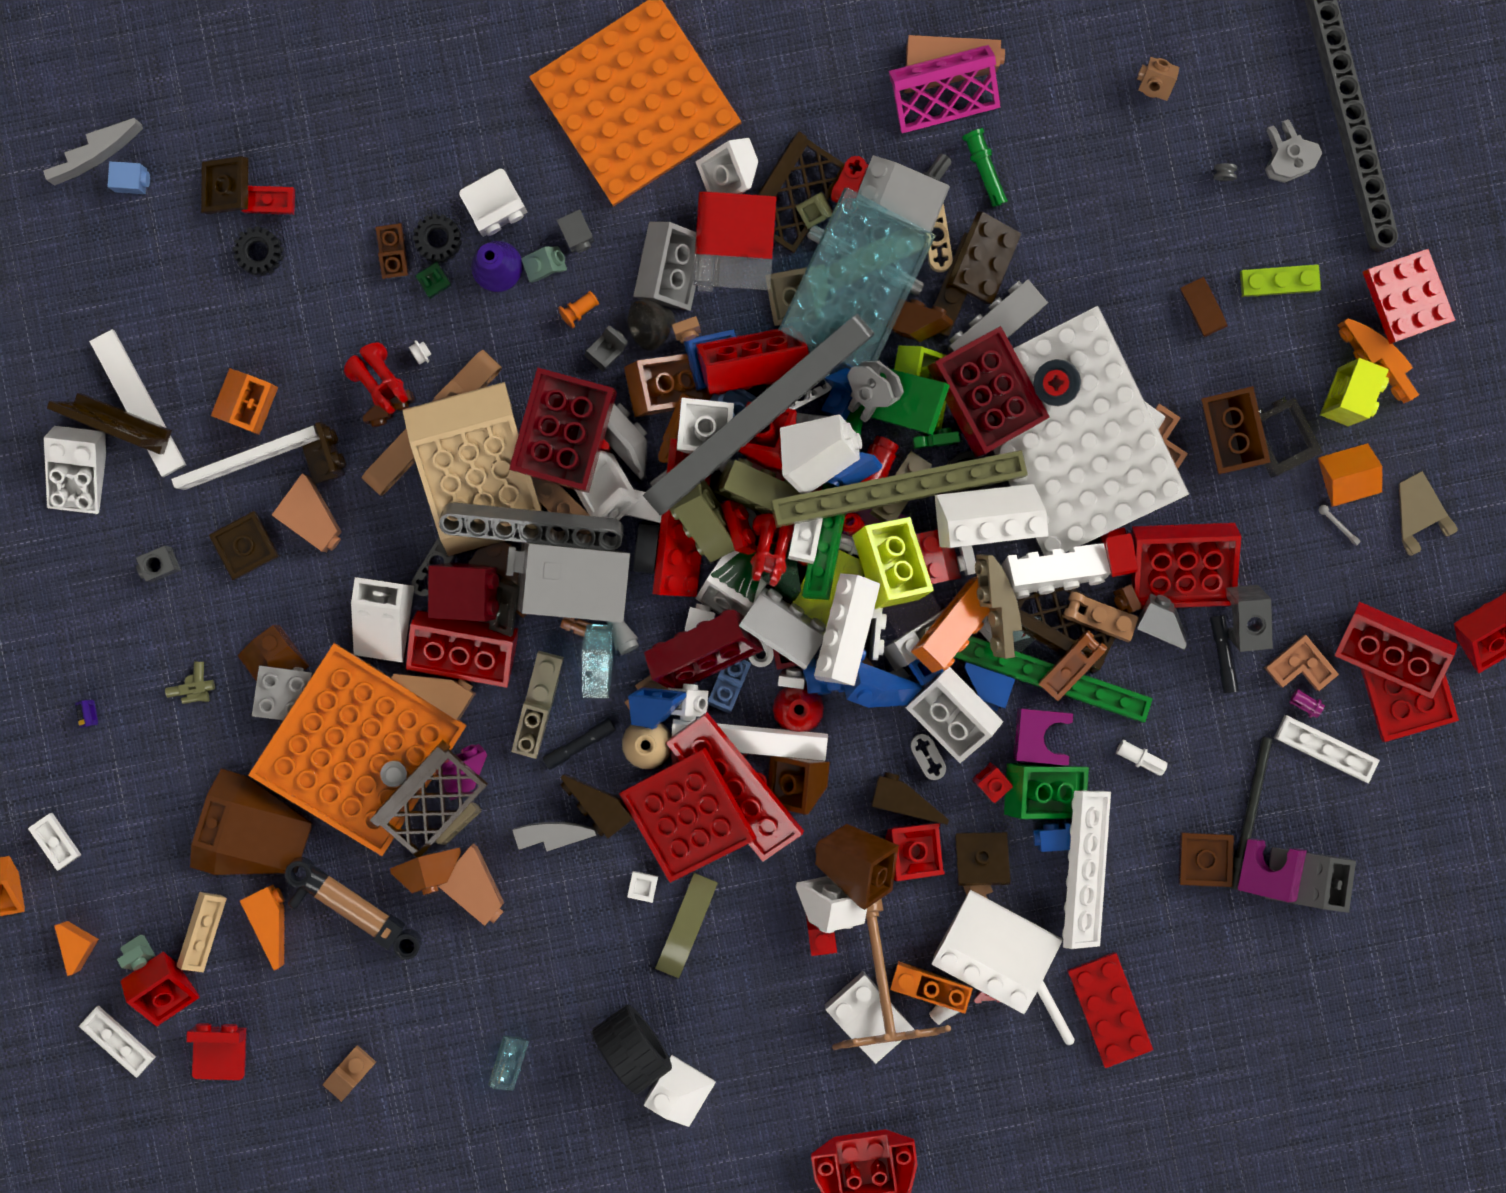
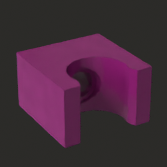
M1017 708L1013 759L1016 761L1069 766V756L1063 753H1052L1047 749L1044 744V734L1048 727L1054 723H1072L1073 714Z
M1248 839L1238 890L1285 902L1297 901L1307 850L1290 849L1287 853L1285 866L1281 870L1275 871L1270 869L1264 861L1265 841Z

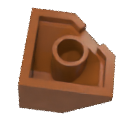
M459 847L417 857L390 868V872L411 893L422 891L423 895L439 891L437 886L448 882L461 854V850Z

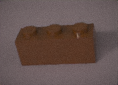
M1253 386L1201 398L1218 475L1271 462Z

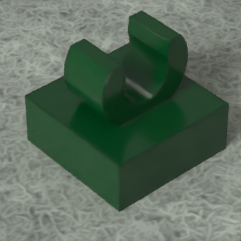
M437 262L415 275L430 299L451 286V283Z

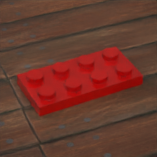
M1116 952L1067 970L1105 1068L1153 1051Z

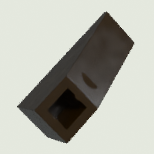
M568 774L560 777L563 781L560 785L569 796L573 794L579 801L576 804L584 816L588 814L595 821L592 826L601 837L606 835L607 838H610L633 819L629 810L617 796Z

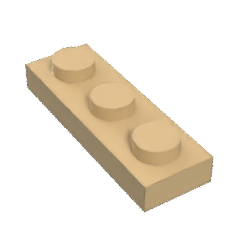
M199 892L177 962V967L181 970L204 972L227 899L224 896Z

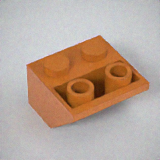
M229 368L211 416L260 435L278 387Z

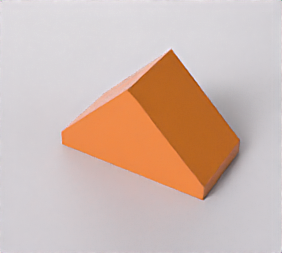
M65 921L54 926L66 973L69 976L82 969L99 939L69 921Z

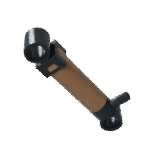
M306 857L295 858L285 870L287 882L294 887H299L288 902L291 908L297 909L306 894L309 893L373 936V941L385 949L389 950L391 945L394 944V952L399 958L409 960L417 955L422 945V938L413 929L403 930L404 922L392 914L388 916L318 869ZM294 867H303L306 871V877L296 876ZM403 939H410L414 943V948L410 950L405 949L401 941Z

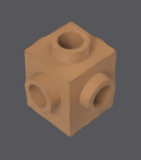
M1150 57L1147 66L1142 64L1138 73L1137 80H1140L1138 91L1143 92L1148 97H1157L1167 101L1176 83L1180 67L1170 64L1165 59Z

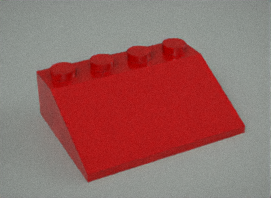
M1235 523L1132 526L1131 535L1138 572L1132 573V587L1142 608L1140 609H1143L1150 594L1155 596L1163 595L1169 598L1171 603L1175 605V608L1231 606L1230 601L1226 597V588L1238 587L1241 534Z

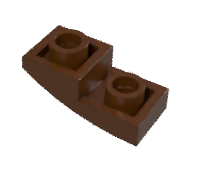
M402 223L376 226L382 279L407 276L408 266Z
M1204 277L1180 288L1181 294L1189 306L1193 319L1203 337L1227 327L1223 313Z
M409 389L405 390L408 396L406 403H402L396 396L390 400L396 409L395 411L407 409L410 403L415 402L413 392ZM376 405L362 417L363 422L368 425L371 424L372 427L386 425V420L393 419L392 414L385 412L380 406Z

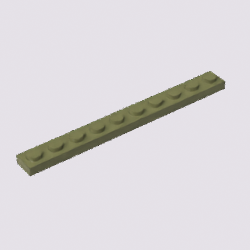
M1022 450L775 499L770 503L777 528L1024 478L1028 475Z

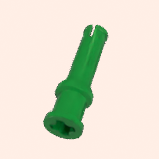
M980 128L962 136V140L966 141L971 153L970 160L976 163L994 208L1007 203L1008 199H1006L990 158L992 150L988 148L984 139V129Z

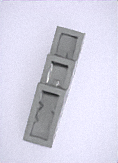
M135 118L85 134L88 145L64 152L67 162L43 170L46 180L55 186L101 164L130 142L143 129L142 124Z

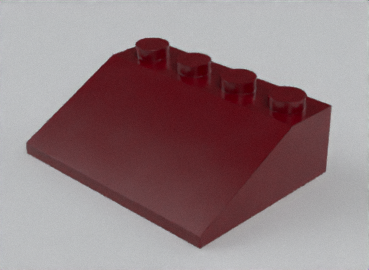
M1001 326L927 366L934 380L950 385L945 401L975 457L988 453L1050 418L1042 401L1036 395L1033 384Z
M537 367L509 470L589 493L616 398V390L612 387Z

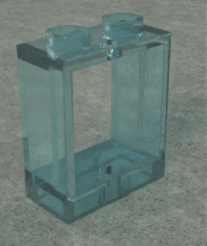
M587 624L582 646V698H609L613 674V625Z

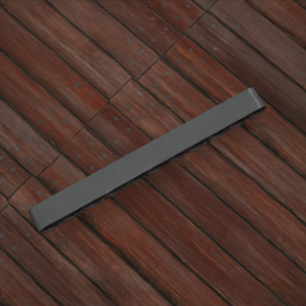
M1305 0L1367 241L1372 250L1383 252L1397 242L1398 232L1337 0ZM1320 11L1326 12L1330 20L1326 21L1321 18ZM1326 36L1333 37L1336 40V45L1329 44ZM1333 61H1339L1342 64L1343 69H1336L1333 65ZM1339 86H1346L1349 90V95L1343 94ZM1346 110L1354 112L1355 120L1347 117ZM1352 135H1359L1362 139V144H1356L1352 139ZM1359 159L1367 161L1368 169L1360 167ZM1366 183H1369L1374 187V194H1370L1366 191ZM1372 208L1380 211V219L1372 215ZM1379 233H1384L1387 236V244L1379 241Z
M859 314L854 315L644 493L643 497L660 516L666 513L864 345L875 334Z

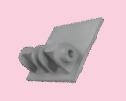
M259 665L252 716L284 720L311 679L312 672H305L303 668L294 667L293 670Z

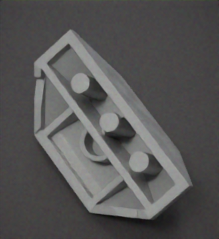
M621 403L617 406L614 404L604 439L638 478L643 481L646 478L647 440L644 436L647 432L638 422L633 425L627 417L630 413Z

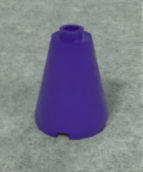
M491 241L482 245L475 252L471 263L472 274L476 282L491 292H504L513 288L523 271L520 254L512 245L503 241Z

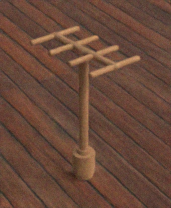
M882 898L867 908L865 919H867L885 1034L843 1040L833 1044V1050L935 1036L951 1030V1027L946 1025L896 1033L877 921L879 912L884 911Z

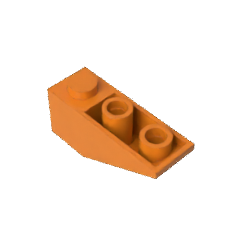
M898 961L890 990L965 1014L973 988Z

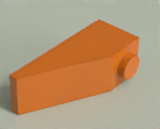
M272 884L240 900V903L273 970H276L284 965V905L282 903L284 902V897L280 889H275Z

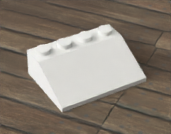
M970 890L938 946L932 965L1025 1014L1063 939Z

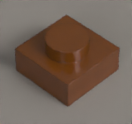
M1131 584L1113 591L1115 595L1114 601L1119 610L1131 613L1142 608Z

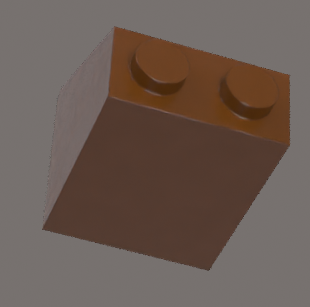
M845 824L818 841L815 848V865L860 908L865 910L893 891L899 845Z

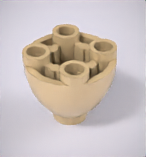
M662 722L655 729L630 725L625 730L622 738V750L626 759L632 765L641 769H654L662 765L669 758L672 750L666 742L672 736L669 729ZM644 740L649 741L651 744L650 749L643 750L641 742Z

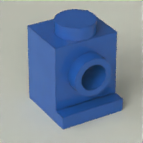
M1062 822V827H1059V823L1043 824V829L1033 830L1034 846H1038V850L1041 852L1070 850L1071 824Z

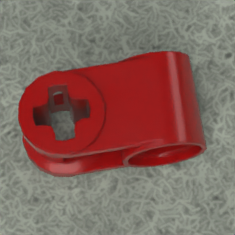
M853 156L845 162L831 194L832 201L855 210L858 207L854 204V201L869 166L862 157Z

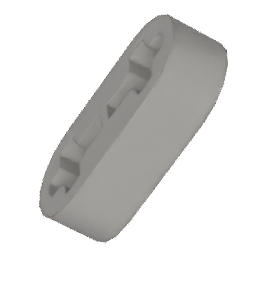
M925 734L915 735L910 742V748L922 772L931 780L941 779L946 772V765L933 740ZM920 738L922 741H928L929 743L926 746L929 753L927 756L924 755L923 751H916L915 749L918 745L917 740ZM931 758L935 764L940 763L939 774L928 773L927 769L930 768V764L927 759Z

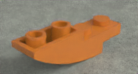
M1348 318L1338 324L1341 338L1346 343L1349 342L1355 350L1353 354L1356 359L1361 358L1389 369L1386 377L1389 378V383L1392 386L1391 392L1397 400L1406 403L1419 396V393L1405 374L1413 367L1393 344H1389L1388 340L1375 330Z

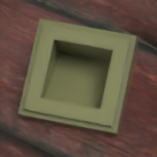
M822 192L796 206L807 229L834 215Z

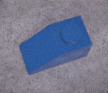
M859 452L860 459L824 484L835 488L859 483L880 471L882 464L875 455Z
M964 662L962 668L974 692L992 710L998 711L999 707L1006 708L1015 679Z
M640 688L628 696L631 725L643 726L649 729L657 728L658 724L665 721L687 697L686 692Z

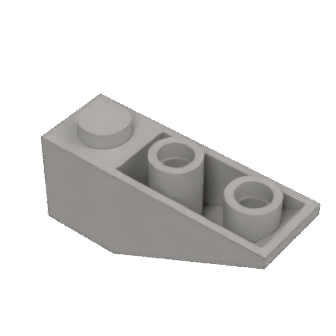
M945 609L884 647L883 653L895 671L917 659L911 650Z

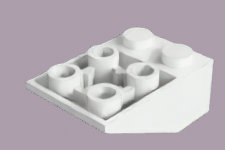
M54 426L44 437L47 508L98 514L106 460L105 432Z
M355 577L351 600L354 655L403 663L415 586Z

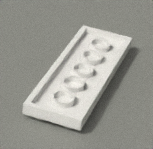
M1074 791L1072 824L1070 826L1071 843L1068 852L1069 870L1066 879L1067 898L1064 905L1065 926L1062 932L1064 939L1063 948L1077 949L1100 946L1111 792Z

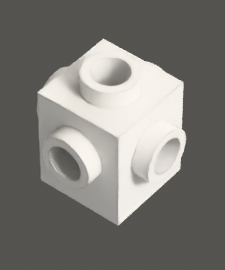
M683 684V689L668 688V690L686 692L687 697L672 713V715H680V720L694 721L696 716L700 717L707 712L708 691L698 690V685Z

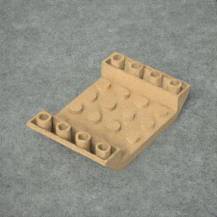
M505 382L403 409L410 446L440 540L448 556L504 541L454 536L442 532L439 527L442 510L448 503L456 502L543 511L532 477L509 470L519 432ZM453 516L447 517L451 521H457V518ZM474 519V522L478 524L484 523L481 519ZM500 522L503 526H511L508 522ZM533 524L526 525L530 529L537 528V526Z

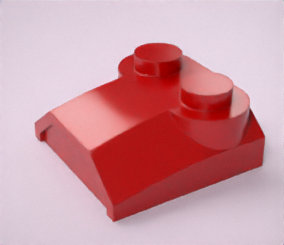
M940 823L905 827L897 826L888 829L885 840L899 845L894 881L945 874L939 834Z

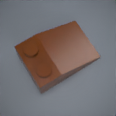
M687 354L638 360L624 367L634 417L673 411L682 393L704 400H710L713 394H709L707 389L696 391Z

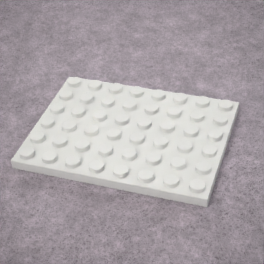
M1099 306L1013 348L1032 384L1039 367L1045 362L1054 359L1066 360L1073 364L1078 370L1081 379L1080 391L1074 400L1062 406H1051L1042 401L1050 418L993 449L995 455L1022 450L1028 475L1024 478L1009 480L1010 486L1034 484L1046 509L1048 536L1036 537L1043 554L1055 549H1063L1066 553L1073 547L1081 546L1189 495Z

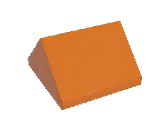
M1368 443L1318 457L1332 507L1382 493V464Z

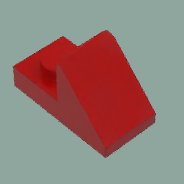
M1125 527L1115 529L1099 537L1100 543H1104L1112 577L1138 572L1131 533H1126Z

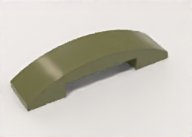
M697 873L693 874L655 969L677 978L680 977L718 882Z

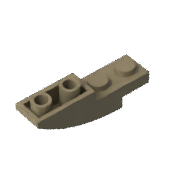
M977 554L975 572L978 576L979 586L977 598L980 606L990 608L988 621L992 632L990 647L993 656L1005 659L1015 657L1013 631L1022 630L1020 612L1013 588L1001 565L993 555Z
M538 651L511 752L537 758L556 694L564 657Z

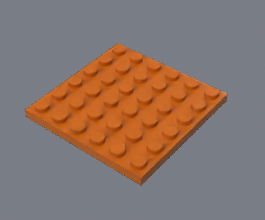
M647 0L529 76L613 207L742 124L740 118L662 0Z
M333 643L248 776L383 856L394 837L381 825L378 827L374 825L370 819L400 787H390L383 783L380 776L383 765L389 761L402 763L407 771V779L442 740L450 746L449 750H451L466 728V724L460 720H455L392 680L389 676L336 643ZM427 780V781L425 782V787H426V788H427V786L429 785V783L431 782V780ZM411 798L408 801L409 811L413 810L420 798ZM405 816L393 817L389 823L396 829H400L405 822Z

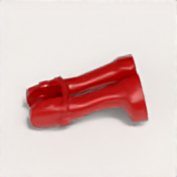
M377 342L365 345L360 349V354L381 378L382 383L380 385L368 371L367 365L356 355L351 356L344 366V374L353 382L361 381L371 394L373 403L376 406H380L385 412L392 414L396 410L390 401L393 397L396 396L402 403L408 401L401 379L396 378L384 363L388 353L383 344Z
M770 513L761 514L754 518L752 525L754 533L760 536L756 554L750 561L752 565V579L759 581L762 573L767 572L770 573L769 585L776 586L782 574L786 572L785 560L788 547L791 544L794 524L778 527L777 544L772 555L769 551L776 530L774 516Z

